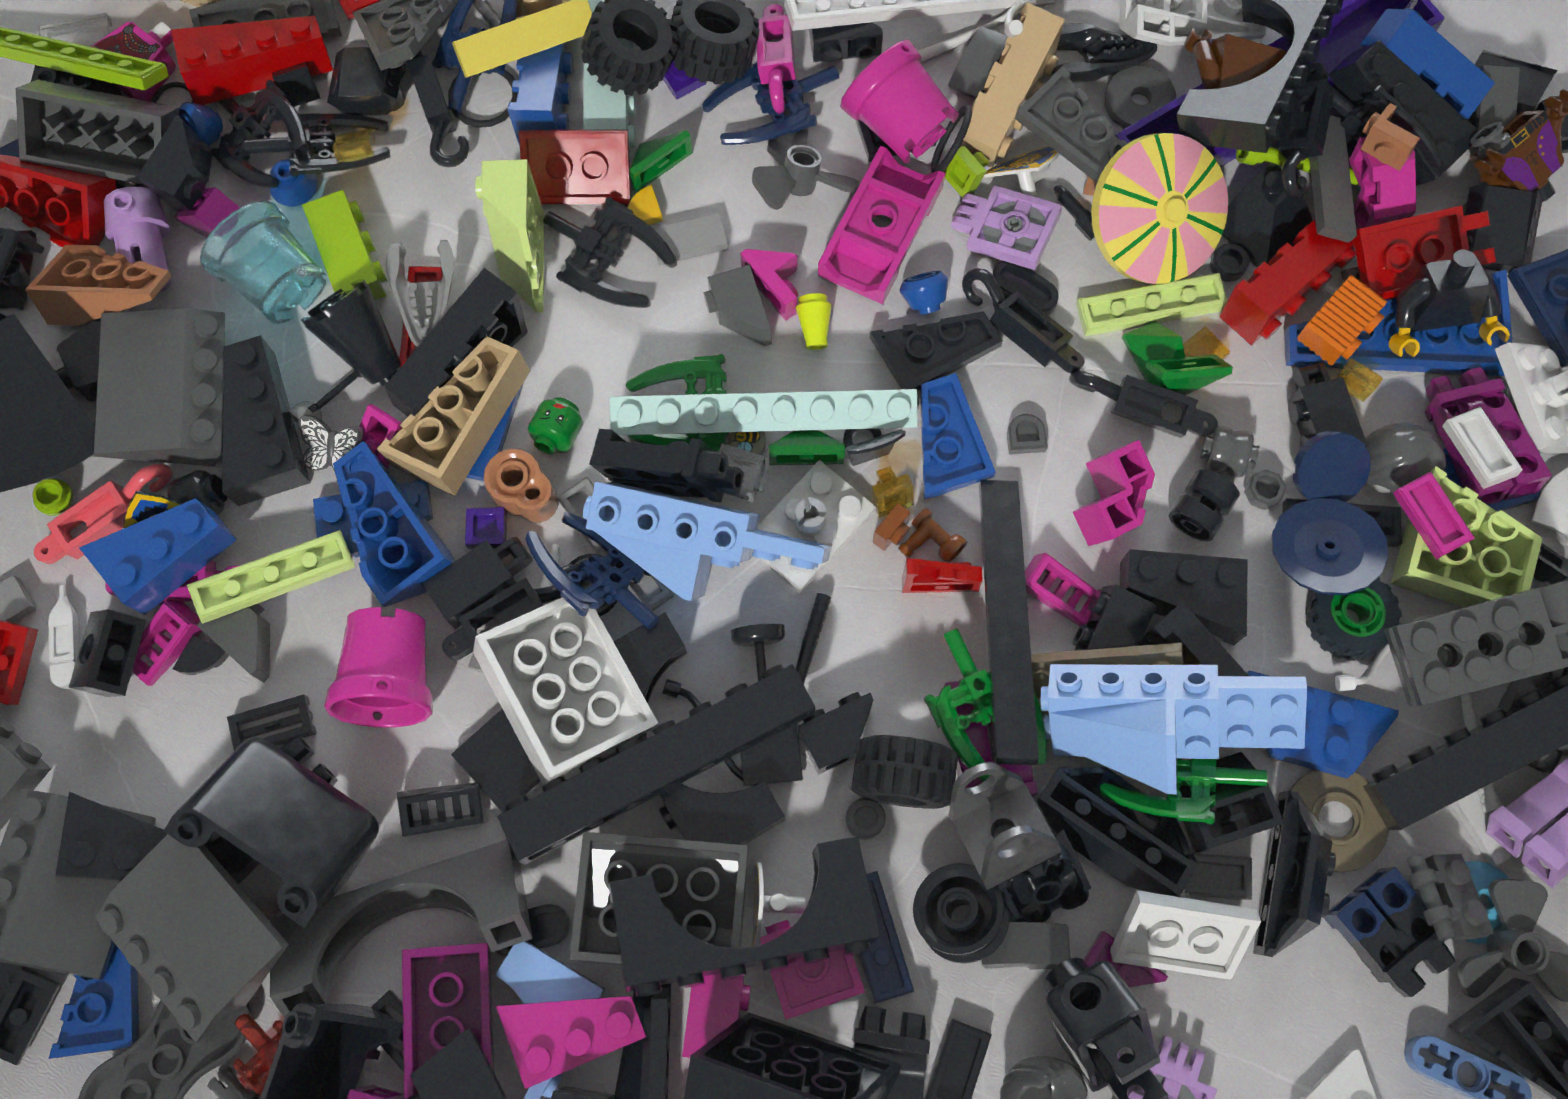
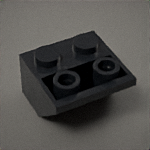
M1242 752L1216 760V767L1256 769ZM1216 783L1215 792L1210 791V796L1215 795V806L1210 810L1215 814V822L1207 824L1205 822L1183 821L1195 853L1285 824L1268 783L1267 786ZM1181 786L1179 789L1182 795L1181 798H1191L1190 787Z

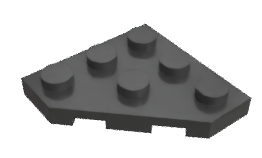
M381 0L352 13L382 71L387 68L400 67L406 60L415 57L456 7L459 0Z

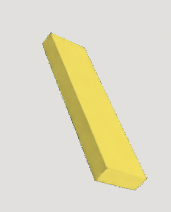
M570 0L453 41L452 45L464 76L467 78L582 37L591 18L592 11L588 0Z

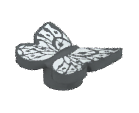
M304 415L299 418L302 440L305 444L309 445V448L305 450L302 456V462L311 470H324L329 466H332L334 470L333 463L362 442V427H348L337 432L331 430L323 420L315 416Z

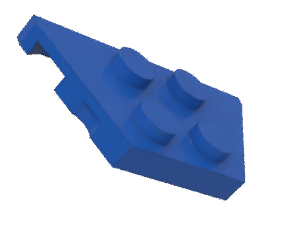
M1250 670L1247 672L1249 676H1269ZM1307 686L1305 749H1265L1269 758L1347 779L1353 775L1398 717L1399 710Z

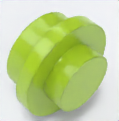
M45 479L35 486L32 493L35 507L43 514L49 516L59 515L70 507L73 501V491L70 485L61 479Z

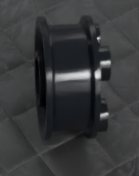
M957 863L940 867L923 880L915 894L913 917L917 930L928 946L945 960L961 964L983 960L994 953L1006 937L1009 927L1008 905L998 885L988 890L986 889L978 871L973 865ZM967 905L971 907L970 914L966 919L962 921L952 920V913L958 906Z

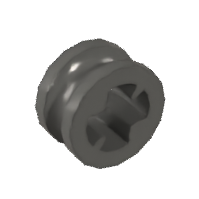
M1494 122L1487 125L1471 138L1470 143L1472 146L1479 147L1477 150L1479 157H1486V150L1488 148L1498 152L1510 142L1511 136L1509 133L1502 132L1504 129L1502 122Z

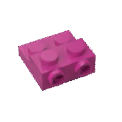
M784 920L765 927L767 935L760 937L761 945L776 939L791 928L789 921ZM845 949L830 951V958L823 961L805 963L804 957L787 960L788 967L770 971L785 1020L864 993L865 990L853 955H846Z

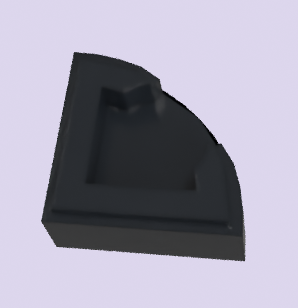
M192 635L172 669L185 675H197L214 667H219L229 655L223 649Z

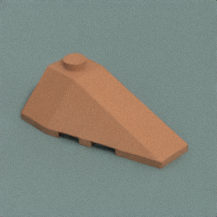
M65 245L25 290L47 325L78 326L101 318V313L119 312L153 300L172 276L168 270L142 261L128 262L126 257L119 253L113 256L108 255L103 248L96 245Z

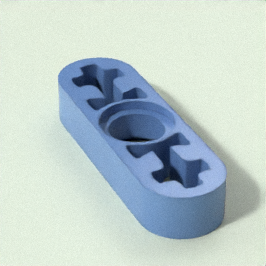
M1415 1036L1405 1046L1404 1057L1406 1063L1414 1072L1472 1099H1506L1503 1093L1494 1089H1487L1490 1082L1497 1085H1510V1090L1516 1093L1515 1099H1532L1530 1086L1521 1076L1439 1038ZM1430 1046V1053L1432 1055L1447 1060L1445 1067L1437 1063L1428 1062L1424 1065L1425 1059L1419 1055L1420 1048L1428 1049ZM1465 1061L1470 1062L1477 1071V1080L1469 1087L1464 1086L1457 1076L1459 1065Z

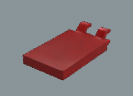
M1461 205L1356 229L1357 236L1353 240L1361 282L1383 299L1397 297L1399 292L1414 280L1425 264L1451 260L1454 253L1459 250L1469 251L1466 231L1490 226L1488 211L1464 216ZM1494 247L1472 251L1481 265L1496 262Z

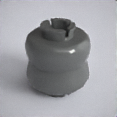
M1219 426L1215 429L1213 437L1206 434L1200 458L1207 459V470L1216 473L1225 472L1230 476L1239 478L1244 476L1247 467L1254 470L1260 445H1253L1254 436L1248 431H1233L1230 428Z

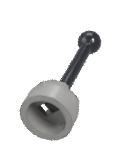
M353 369L349 376L318 402L302 401L291 408L288 413L298 425L299 418L304 415L315 416L322 420L321 408L358 377H363Z

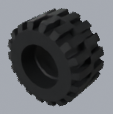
M604 0V2L600 1L596 5L581 42V50H583L582 60L583 63L589 64L587 71L590 75H596L598 77L597 82L600 85L604 86L607 84L611 86L610 91L618 93L619 90H623L625 95L632 96L634 91L642 95L647 93L648 89H655L659 82L663 80L676 54L678 34L673 31L675 27L672 19L666 18L667 12L662 7L658 9L654 6L655 1ZM617 38L627 39L635 43L641 51L632 50L624 46Z
M678 0L676 6H674L671 18L675 25L673 31L678 34V41L676 43L678 47L672 60L675 62L674 66L679 71H685V75L688 77L698 78L700 82L707 83V81L714 84H721L722 81L731 83L735 81V78H742L745 75V71L749 70L759 36V21L754 17L755 13L751 8H746L745 3L741 0Z
M873 735L862 738L857 742L851 790L862 798L896 806L923 809H939L949 806L956 779L958 753L945 745L912 737Z

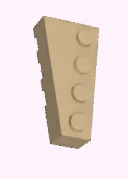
M1028 2L1025 3L1020 13L1023 31L1015 37L1007 38L999 63L995 61L986 80L984 91L987 94L980 91L971 107V122L960 146H965L972 155L982 152L990 161L987 165L990 168L995 166L999 157L1006 158L1014 141L1011 138L1014 130L1021 131L1023 125L1015 120L1017 110L1044 85L1041 82L1045 75L1052 76V71L1058 65L1060 59L1055 54L1065 19Z
M486 336L453 370L454 376L443 387L439 388L437 386L428 396L429 401L415 416L410 414L400 424L402 429L390 441L385 439L377 450L393 467L455 496L531 371L519 350Z

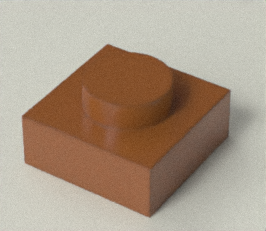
M898 503L874 531L873 543L883 551L891 543L897 546L910 530V527L907 525L910 511Z

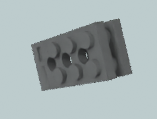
M1568 580L1384 629L1408 706H1423L1568 667ZM1521 626H1523L1527 632V640L1525 643L1520 639L1519 629ZM1480 636L1487 642L1485 654L1478 647ZM1440 646L1446 650L1448 655L1445 665H1442L1437 658Z

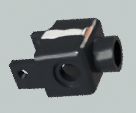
M1076 957L1065 960L1054 967L1044 980V989L1047 992L1046 1005L1059 1043L1075 1067L1081 1072L1090 1090L1095 1092L1108 1086L1116 1099H1129L1128 1097L1133 1091H1141L1144 1094L1142 1099H1169L1167 1092L1150 1070V1068L1160 1063V1057L1155 1051L1147 1011L1112 964L1101 960L1088 966L1084 959ZM1093 1042L1097 1049H1092L1086 1045Z

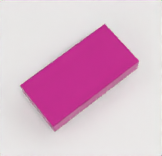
M1431 471L1393 492V495L1436 560L1475 539Z

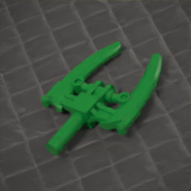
M723 354L698 356L690 360L667 363L628 380L625 385L628 391L636 392L662 382L684 379L687 384L685 395L698 394V391L695 390L698 379H705L706 390L702 394H727V391L722 388V381L727 382V375L721 369V365L726 362ZM729 432L628 435L630 439L639 443L664 446L674 441H684L689 445L691 439H702L713 451H721L725 454L730 451L729 445L725 443Z
M958 628L943 634L963 675V679L959 680L958 687L952 690L950 685L942 688L937 697L931 694L925 696L924 702L927 704L937 728L941 727L951 748L958 753L959 759L970 769L976 765L986 763L971 743L964 729L968 728L973 722H981L983 726L991 722L990 672H986L985 669L977 670ZM1034 693L1039 754L1037 765H1042L1047 761V739L1040 705ZM964 703L973 705L974 710L971 711V714L958 716L955 707ZM990 774L978 778L984 782L989 778Z
M1177 758V795L1167 794V797L1146 795L1108 783H1103L1100 786V794L1122 806L1140 812L1178 818V821L1213 824L1215 822V814L1210 810L1215 806V795L1210 796V791L1215 792L1216 783L1267 786V770L1216 767V759L1182 760V758ZM1181 786L1190 787L1191 798H1181L1182 795L1179 791Z

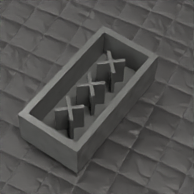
M35 80L15 88L20 161L143 185L145 184L137 176L175 116L179 117V107L42 80Z

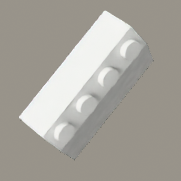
M562 597L475 636L473 653L543 786L556 778L565 777V780L581 773L579 768L585 763L596 758L603 760L616 752L620 745L639 738L659 724L596 609H589L586 616H580L578 611Z

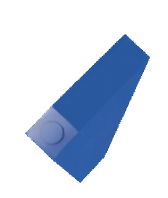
M362 441L334 462L333 466L343 505L348 510L352 529H350L351 537L357 545L361 561L358 563L361 575L383 607H387L426 593L427 591L422 584L456 560L365 441Z

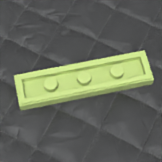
M1214 273L1165 284H1154L1078 298L1076 306L1084 335L1090 336L1145 326L1154 321L1161 323L1221 312L1228 300L1220 274Z
M338 530L190 583L187 587L199 619L203 624L355 568L342 532Z

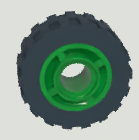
M1378 578L1366 589L1348 595H1328L1314 592L1308 600L1310 603L1305 610V614H1307L1306 625L1312 633L1311 637L1321 645V649L1332 653V656L1337 658L1343 657L1354 661L1357 658L1362 660L1376 654L1388 644L1384 629L1401 625L1399 620L1402 617V612L1398 606L1399 600L1397 596H1394L1391 591L1392 588L1387 583L1384 584L1380 581L1381 578ZM1347 609L1354 611L1358 615L1359 622L1349 617Z

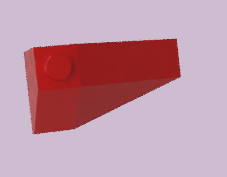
M0 154V209L7 207L21 216V222L28 227H38L49 234V240L60 247L65 245H100L105 235L104 199L106 195L116 190V179L20 161L19 157Z

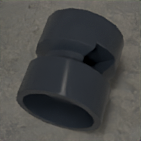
M1197 470L1186 486V495L1179 497L1168 517L1173 525L1184 534L1200 541H1212L1223 524V516L1230 513L1240 496V492L1226 477L1210 470Z

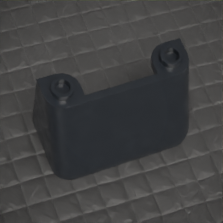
M253 737L235 749L174 813L163 831L188 847L202 846L215 832L284 879L277 893V904L288 918L305 928L349 880L376 839L379 827L375 816L367 809L269 741Z
M299 1003L286 1015L283 1021L282 1036L260 1099H347L350 1089L357 1087L365 1059L379 1060L381 1051L377 1050L380 1045L384 1043L397 1044L403 1022L368 1006Z

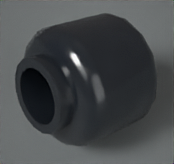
M196 470L173 480L167 490L168 498L181 503H186L196 498L217 515L223 511L228 498L222 493V480L217 475L210 474L205 470Z

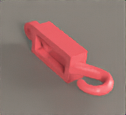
M164 464L148 465L138 470L124 488L111 480L47 524L51 534L36 544L34 548L35 558L46 564H53L66 555L78 560L84 555L79 547L124 528L126 509L136 491L140 492L147 482L157 477L159 479L151 483L149 489L152 492L161 490L172 479V470ZM85 522L87 530L74 539L70 531Z

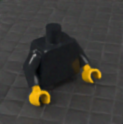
M1459 250L1454 253L1451 260L1425 264L1414 280L1399 292L1395 327L1399 328V330L1389 340V348L1393 353L1402 357L1404 348L1405 352L1412 357L1418 354L1420 344L1410 336V332L1479 323L1481 318H1485V322L1479 328V335L1486 343L1492 346L1491 336L1495 331H1497L1499 338L1504 343L1508 341L1510 336L1509 330L1498 321L1497 315L1501 314L1498 287L1490 271L1482 268L1474 253L1468 250Z

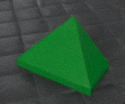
M687 130L639 144L629 169L632 185L636 192L645 188L693 153L691 135Z
M1156 321L1122 336L1145 381L1165 388L1146 369V361L1185 357L1182 336Z
M1217 355L1146 361V369L1166 389L1183 395L1192 393L1232 374L1233 366Z
M819 430L792 431L769 445V465H815L819 460L825 465L844 464L845 444Z

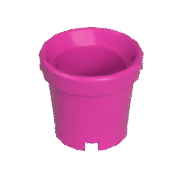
M908 39L897 42L875 58L851 83L843 95L840 104L842 110L854 120L863 121L906 164L910 163L909 152L917 159L947 132L941 125L943 121L948 117L954 124L959 115L920 63L922 59L920 53Z
M382 607L364 608L349 613L336 678L326 694L324 707L328 714L343 722L369 727H403L426 721L433 713L432 694L427 687L425 619L416 613L396 608L395 617L381 616ZM378 713L382 715V718L375 720L373 715Z

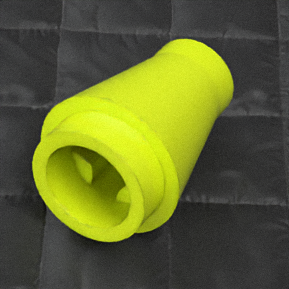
M813 293L800 296L798 298L799 305L795 309L804 335L806 349H825L828 347L827 337L832 304L828 302L827 295Z

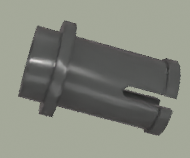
M226 1067L217 1073L228 1085L227 1088L215 1077L207 1085L219 1099L259 1098V1094L256 1091L250 1092L233 1073L231 1067Z

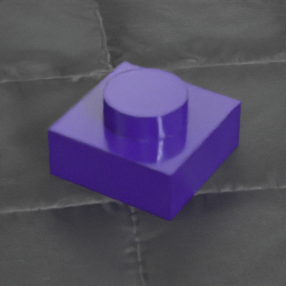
M674 61L671 62L663 78V81L676 100L706 85V83L700 82L698 78L688 77L685 75V71H679L674 66Z
M504 507L466 508L465 545L468 549H474L486 540L492 548H497L506 541L507 511Z

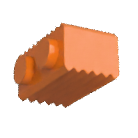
M1350 275L1297 336L1298 342H1303L1304 346L1309 347L1310 351H1314L1317 356H1321L1322 360L1327 361L1328 365H1333L1340 356L1348 360L1362 344V341L1357 338L1363 330L1370 334L1385 317L1379 311L1385 306L1387 301L1353 275Z

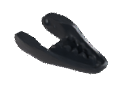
M1065 24L1062 28L1057 50L1077 51L1084 57L1085 62L1060 64L1053 69L1052 76L1064 66L1071 74L1069 79L1072 83L1095 81L1147 61L1154 56L1158 47L1155 43L1134 39L1129 35L1113 33L1090 24Z

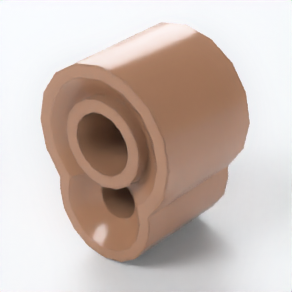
M508 449L499 452L490 459L485 468L484 483L488 493L498 507H504L509 515L522 516L526 520L535 523L547 521L554 516L558 508L556 493L550 480L543 474L538 462L531 454L520 449Z

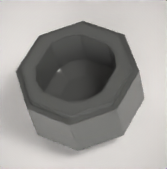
M1265 469L1253 474L1248 479L1244 493L1250 505L1265 510L1277 505L1282 500L1286 486L1279 474Z

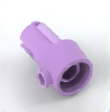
M124 187L106 195L104 199L105 234L110 241L115 243L116 252L124 255L128 262L142 261L169 271L162 238L168 236L170 227L159 196L151 189L145 187ZM171 279L160 290L161 292L170 287Z

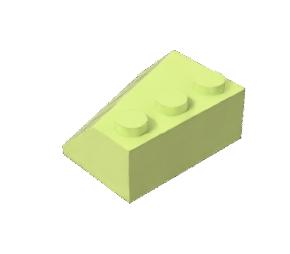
M528 160L482 161L481 176H476L475 179L476 195L478 199L483 201V212L487 218L500 278L514 289L518 296L534 311L544 312L545 224L543 219L545 213Z
M1437 466L1433 467L1431 473L1475 539L1436 560L1408 518L1391 584L1462 607L1529 590L1543 538L1502 510L1497 512L1479 500L1477 493L1468 487H1460L1446 477V472Z

